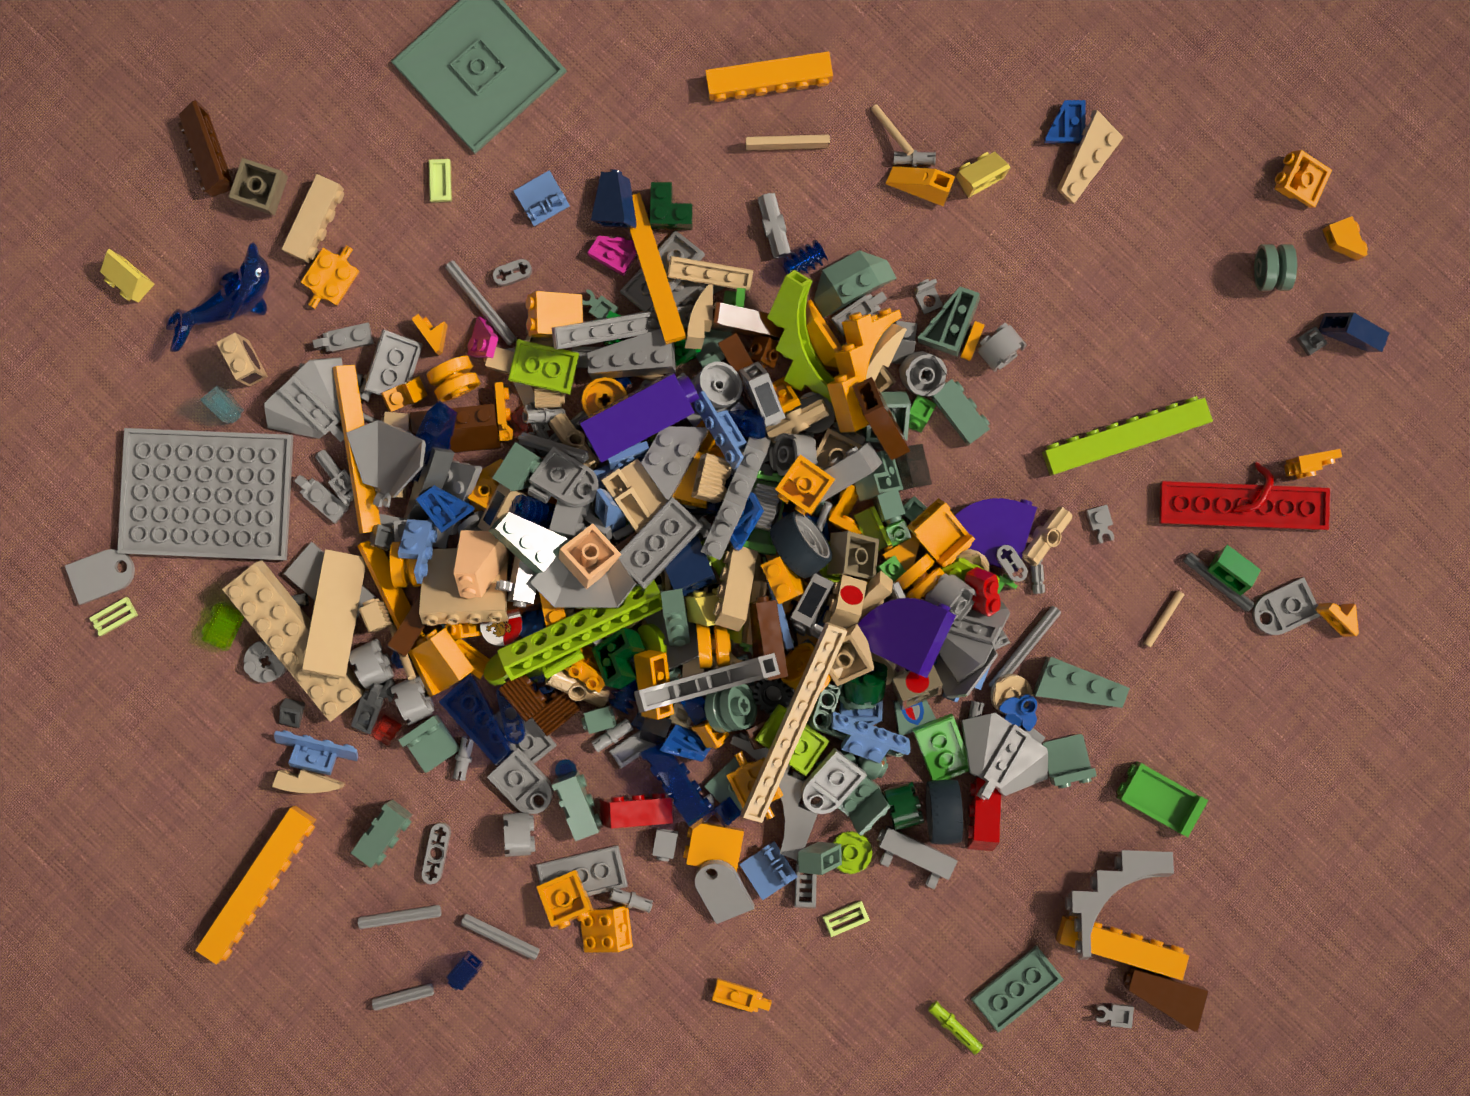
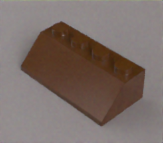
M194 100L179 114L181 120L179 127L181 132L186 134L188 141L185 144L189 153L193 154V167L202 179L199 180L201 189L211 197L231 191L233 180L209 112L198 101Z
M495 404L410 412L412 434L424 440L426 444L424 456L430 455L432 447L449 449L454 453L501 448L497 406Z

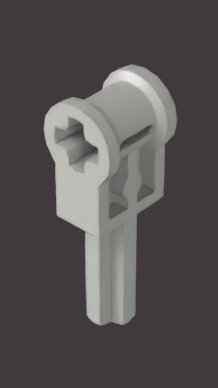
M326 450L318 452L315 458L331 477L328 483L341 501L348 507L351 505L350 502L354 500L350 473L345 469L341 471Z

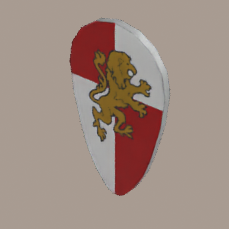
M521 615L510 616L508 621L500 623L486 622L480 624V630L484 639L494 646L512 644L519 638L522 631Z

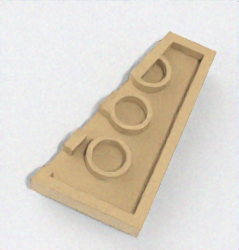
M1098 110L1092 111L1091 121L1088 127H1085L1079 146H1076L1073 153L1074 158L1071 165L1067 166L1057 188L1070 203L1077 201L1123 139V136Z

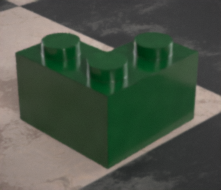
M651 182V229L693 230V204L673 203L672 182Z
M621 628L592 648L605 686L622 689L636 679L629 660L635 654L645 650L638 631Z

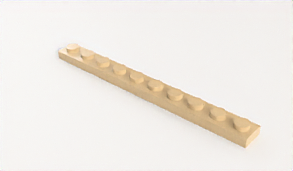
M828 622L825 623L741 812L743 818L760 823L763 822L848 632L845 628Z

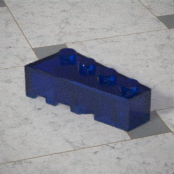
M470 673L439 701L444 709L495 765H499L514 751L474 674Z

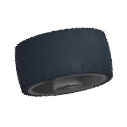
M795 510L780 519L770 529V537L776 551L785 564L798 576L808 578L820 571L832 560V552L826 538L807 515L804 516Z
M933 780L926 783V817L931 844L962 842L963 810L960 786L957 780Z

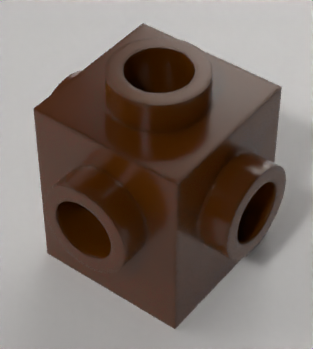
M755 335L748 355L754 363L759 362L764 369L765 367L774 368L780 354L776 350L778 342L770 337Z

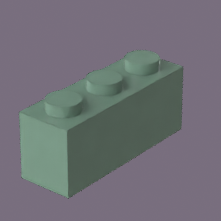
M951 379L944 385L941 391L930 397L968 446L990 430L988 427L990 423L983 414L979 415L975 410L977 408L975 402L971 398L967 399L963 394L964 388L958 381L954 382Z
M898 489L877 495L872 500L881 522H885L886 526L902 520L901 516L905 514V510Z
M682 589L662 591L663 615L669 645L683 646L691 643Z

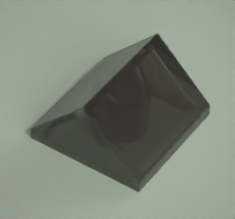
M923 444L910 445V452L895 459L903 490L898 492L932 485Z

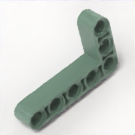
M835 682L833 685L829 683L819 694L807 725L816 731L844 740L847 734L840 731L836 732L831 727V715L835 711L843 684L837 686ZM824 694L828 697V703L826 705L822 703V697ZM818 714L822 718V723L819 726L815 722ZM891 749L886 753L887 756L892 757L904 755L897 751L894 753Z

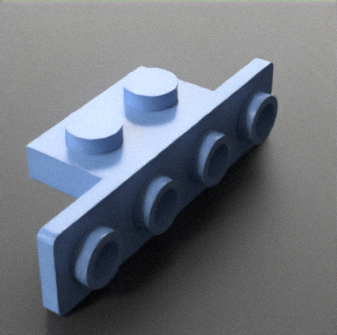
M701 391L698 394L700 399L694 402L695 409L703 419L706 428L712 434L716 445L719 446L724 454L725 460L735 470L743 460L740 449H744L747 442L727 410L717 412L706 393Z
M647 441L639 442L607 459V466L594 470L598 479L599 489H606L600 478L616 467L621 470L637 458L642 462L649 450Z
M430 517L428 521L407 519L398 550L399 558L417 559L414 569L417 584H422L424 576L426 577L428 574L427 563L429 559H432L433 542L436 543L437 527Z
M833 712L831 715L832 729L847 734L841 744V750L878 763L882 761L889 749L905 755L910 753V740L903 735H898L884 728L856 720L845 714Z
M286 730L281 732L275 731L274 733L276 743L294 747L289 760L290 767L331 776L337 757L353 761L358 760L357 749L348 744L343 746L337 745L330 740H315L311 736H298Z

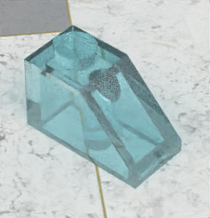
M218 386L200 399L221 421L228 424L236 422L244 411L229 391Z

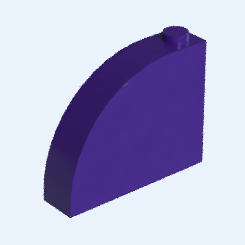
M992 498L975 502L963 508L954 516L966 531L975 538L968 549L979 551L989 561V565L1002 568L996 559L997 549L1003 545L1012 546L1022 559L1037 507L1032 506L1033 502L1021 499L1019 502L1011 499ZM1003 549L1001 558H1006L1011 563L1012 561L1009 558L1011 552ZM1014 564L1011 565L1014 569V572H1018V569L1014 566Z
M901 598L891 600L876 607L858 623V626L868 640L870 652L927 678L956 615L949 612L950 607L940 602L936 606L920 599Z

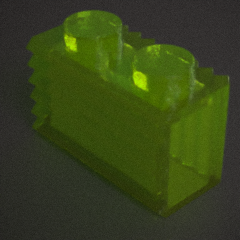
M219 602L211 610L210 615L212 618L203 627L201 632L203 637L201 640L227 651L230 649L245 617L237 607L226 602Z

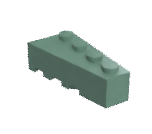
M1046 656L1032 695L1123 708L1130 688L1056 658Z

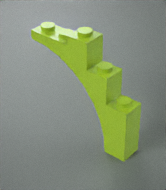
M794 270L785 276L767 317L776 326L784 328L776 350L784 357L793 360L784 381L789 383L792 388L800 391L808 386L814 393L821 394L831 402L827 384L834 381V378L818 359L811 344L806 323L807 296L812 280Z

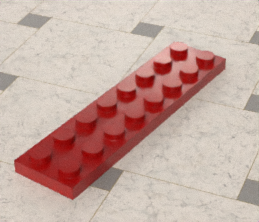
M1161 481L1159 523L1329 530L1330 488L1273 486L1266 502L1259 509L1249 512H1233V509L1239 505L1255 502L1264 485Z

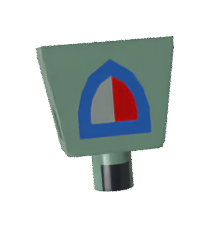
M898 700L893 701L898 735L912 733L913 728L936 720L927 700L902 710Z

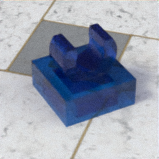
M730 797L723 800L712 810L724 827H727L741 815L740 809Z

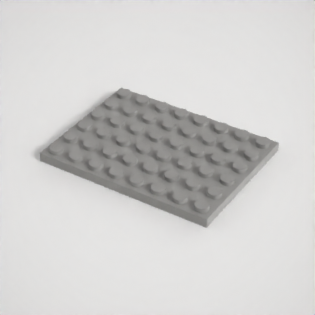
M124 428L117 553L287 560L293 435Z

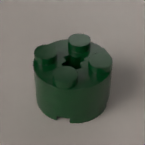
M872 660L874 665L872 671L843 684L845 697L858 705H864L865 702H871V705L880 702L884 697L888 670L886 665Z
M912 781L884 790V795L890 805L889 811L895 830L924 823L921 810H917L921 808L918 796H913L916 792Z

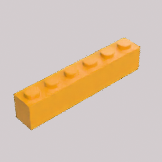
M829 51L706 70L709 99L715 102L725 101L729 97L742 99L749 94L762 96L766 95L769 91L782 93L788 91L789 88L802 90L808 88L809 85L816 84L818 87L828 85L833 79Z
M1062 916L1056 937L1058 943L1075 948L1078 932L1074 930V920L1077 919V916ZM1095 921L1091 932V953L1183 980L1189 955L1183 952L1184 948L1176 945H1171V948L1163 946L1164 942L1151 938V941L1143 940L1142 935L1133 932L1130 935L1123 934L1122 929L1110 926V929L1103 928L1102 923Z

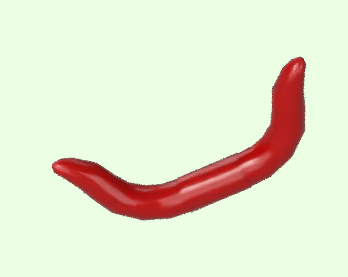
M1255 462L1257 471L1265 477L1266 482L1255 502L1239 505L1233 509V512L1254 511L1264 505L1274 484L1273 475L1270 470Z

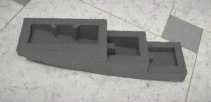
M432 447L428 464H423L419 480L414 481L404 517L405 520L426 521L428 515L416 498L434 485L440 489L443 488L455 454L452 450Z

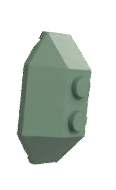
M859 250L822 270L814 302L823 318L897 278L887 260Z

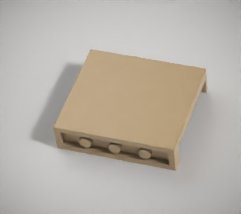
M458 548L433 549L432 559H429L427 563L428 574L426 577L424 576L421 584L419 615L423 625L478 624L480 622L500 623L508 621L506 612L507 591L496 590L495 587L496 581H508V568L511 565L509 549L508 561L482 598L474 597L471 599L460 597L456 584L454 568Z

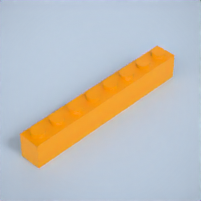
M293 806L288 810L195 951L216 965L230 957L233 952L231 947L242 939L245 934L243 929L256 918L255 911L258 907L262 908L268 899L266 895L270 889L274 890L280 881L278 877L281 872L285 873L292 863L290 858L293 854L297 855L304 845L301 843L305 836L309 837L315 829L313 824L316 819L297 806Z

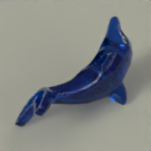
M255 243L249 244L245 259L240 268L227 272L220 279L219 285L223 287L213 297L190 311L176 309L172 313L166 325V330H174L170 347L171 352H177L182 348L192 327L196 324L228 321L240 317L249 311L259 315L266 314L267 304L263 299V295L270 278L269 266L264 258L259 255L258 247Z

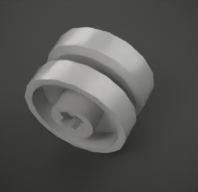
M724 362L709 363L691 380L697 393L699 394V392L704 391L717 412H722L729 408L740 398L742 392V381L739 374L732 366Z

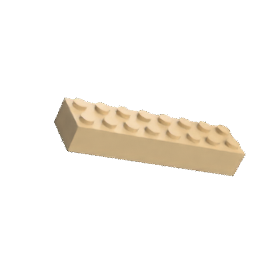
M263 561L254 563L222 589L330 722L358 701L365 691H368L348 666L345 679L302 671L311 620Z

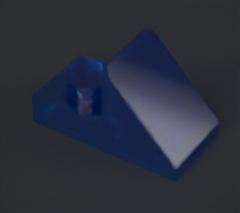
M757 409L728 411L742 436L756 439L765 437V417L757 415Z
M703 696L681 701L682 706L695 726L707 720Z

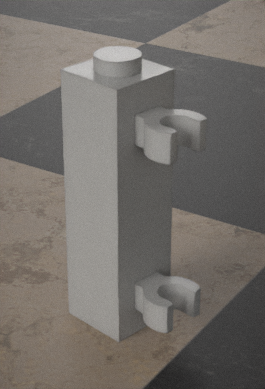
M515 556L510 582L504 580L496 581L495 589L508 591L507 601L514 602L513 606L526 608V605L534 604L536 588L530 582L537 574Z
M886 826L885 830L881 829L878 834V845L885 849L880 859V864L889 867L895 854L929 870L931 873L925 884L932 889H935L940 876L947 880L950 879L957 864L956 858L889 826Z

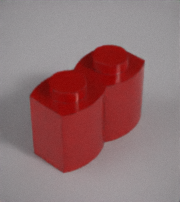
M975 567L967 572L965 583L976 591V596L973 595L972 597L974 604L971 609L988 617L998 612L1001 601L997 593L999 588L997 576L979 567Z

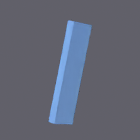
M767 580L771 598L776 600L775 595ZM777 602L782 639L785 650L788 652L794 650L782 603L778 604Z

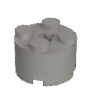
M1003 323L998 327L997 333L994 336L988 335L980 342L981 346L978 348V353L994 372L997 371V368L1000 370L1018 356L1016 351L1019 348L1023 351L1027 346L1011 325L1008 326L1007 323Z
M920 351L914 352L905 358L899 367L902 384L909 391L921 396H932L944 387L947 369L940 358ZM925 370V371H924V375H925V376H924V377H921L922 371Z
M782 433L775 438L774 441L777 442L770 449V464L772 469L777 471L779 475L785 476L799 455H802L818 466L814 438L789 433Z
M943 574L935 588L928 592L925 601L936 606L940 602L950 607L949 612L955 614V619L960 621L971 610L974 604L972 597L973 595L976 596V591L957 576Z
M378 639L350 651L349 655L351 665L355 664L357 670L355 674L364 688L368 689L372 688L375 683L380 684L394 677L390 667L392 661L387 653L383 654L381 651L383 649Z
M420 676L412 680L407 679L391 687L392 694L396 693L398 698L394 699L404 720H408V725L432 715L433 711H435L433 707L435 704L429 695L426 696L425 686Z
M529 812L503 814V820H508L504 821L505 857L531 855V852H535L534 836H530V831H534L533 815H529Z

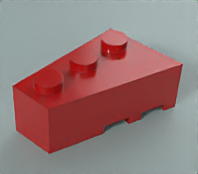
M976 778L973 784H970L969 789L972 803L969 805L968 810L970 825L967 832V849L993 851L1000 842L1001 793L994 788L990 798L982 800L976 795L986 781Z
M653 793L652 797H644V795L640 794L632 795V798L614 796L611 799H600L602 825L612 829L673 823L672 798L665 796V793Z

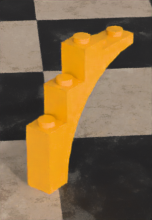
M889 307L879 310V314L862 315L861 312L850 314L849 319L841 322L847 344L841 346L842 350L834 353L840 375L834 377V381L827 384L840 433L856 432L869 425L852 386L866 380L869 361L875 345L885 330L892 323L902 318L900 309L891 310Z

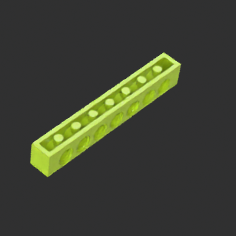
M655 580L645 589L637 584L618 608L584 609L501 648L497 652L503 668L512 681L621 628L663 609L660 590Z

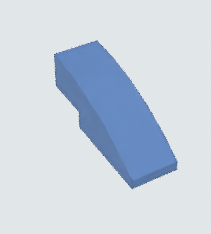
M601 488L598 489L596 492L595 513L605 528L611 526L613 533L625 527V515L611 494Z

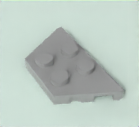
M669 426L658 432L642 460V466L667 501L675 493L708 435L709 429L706 427Z
M452 460L442 490L469 503L470 499L468 496L469 494L471 495L476 486L482 467ZM462 519L446 529L449 535L457 534V528L461 524Z

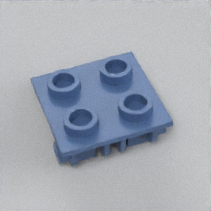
M550 170L514 190L534 227L570 207Z
M775 841L739 864L762 900L797 878L796 873L785 856L780 854L781 850Z

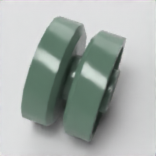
M1261 244L1256 251L1254 263V278L1257 289L1259 291H1271L1275 287L1278 291L1291 290L1297 275V255L1294 245L1280 244L1276 248L1273 244Z
M746 684L707 694L705 713L710 726L720 733L750 728L757 716L756 699L753 697L752 690Z

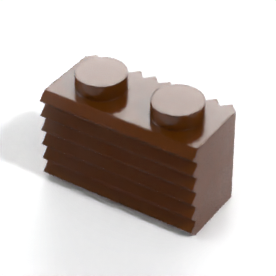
M527 674L512 681L509 680L499 688V691L525 722L547 706L544 702L547 700L540 690L535 691L531 686L533 681Z
M557 690L550 696L551 701L547 706L532 717L546 736H549L581 710L577 702L570 699L568 693L561 692V690Z

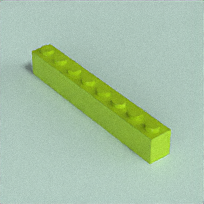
M1195 396L1185 400L1186 404L1178 406V403L1166 406V411L1159 413L1158 409L1145 413V418L1139 419L1138 416L1127 419V424L1119 426L1117 422L1106 426V431L1099 433V430L1096 429L1087 432V437L1079 439V436L1067 439V444L1060 446L1057 442L1046 446L1047 450L1042 452L1048 472L1052 476L1211 423L1213 419L1206 399L1198 400V397Z

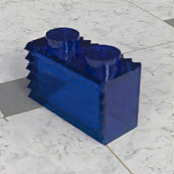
M468 951L446 976L449 980L448 984L455 990H464L484 966L483 962L471 951Z

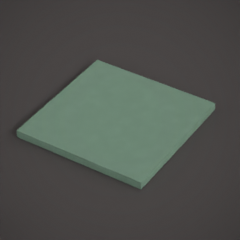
M503 0L458 1L391 61L474 154L482 149L567 72Z

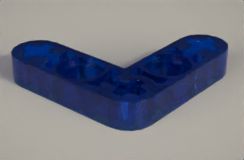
M544 674L535 677H530L533 681L532 686L536 692L537 685L534 680L538 679V683L544 682ZM502 684L498 687L496 694L505 735L510 743L518 744L526 736L524 722L518 713L515 719H508L505 712L512 705L499 691V688L504 685ZM546 686L539 687L543 694L550 693L556 689L551 686L550 689H547ZM519 720L520 725L516 724L515 726L517 731H521V735L516 740L515 737L510 735L513 732V726L508 727L507 723H514Z

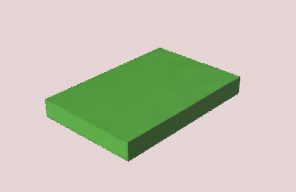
M952 713L912 729L931 781L948 780L969 771L966 750Z

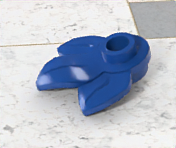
M1025 694L1019 698H1007L999 707L1000 711L1006 713L1005 720L1018 727L1022 725L1027 731H1031L1037 722L1035 714L1037 701L1032 695ZM1028 701L1029 705L1024 708V703Z

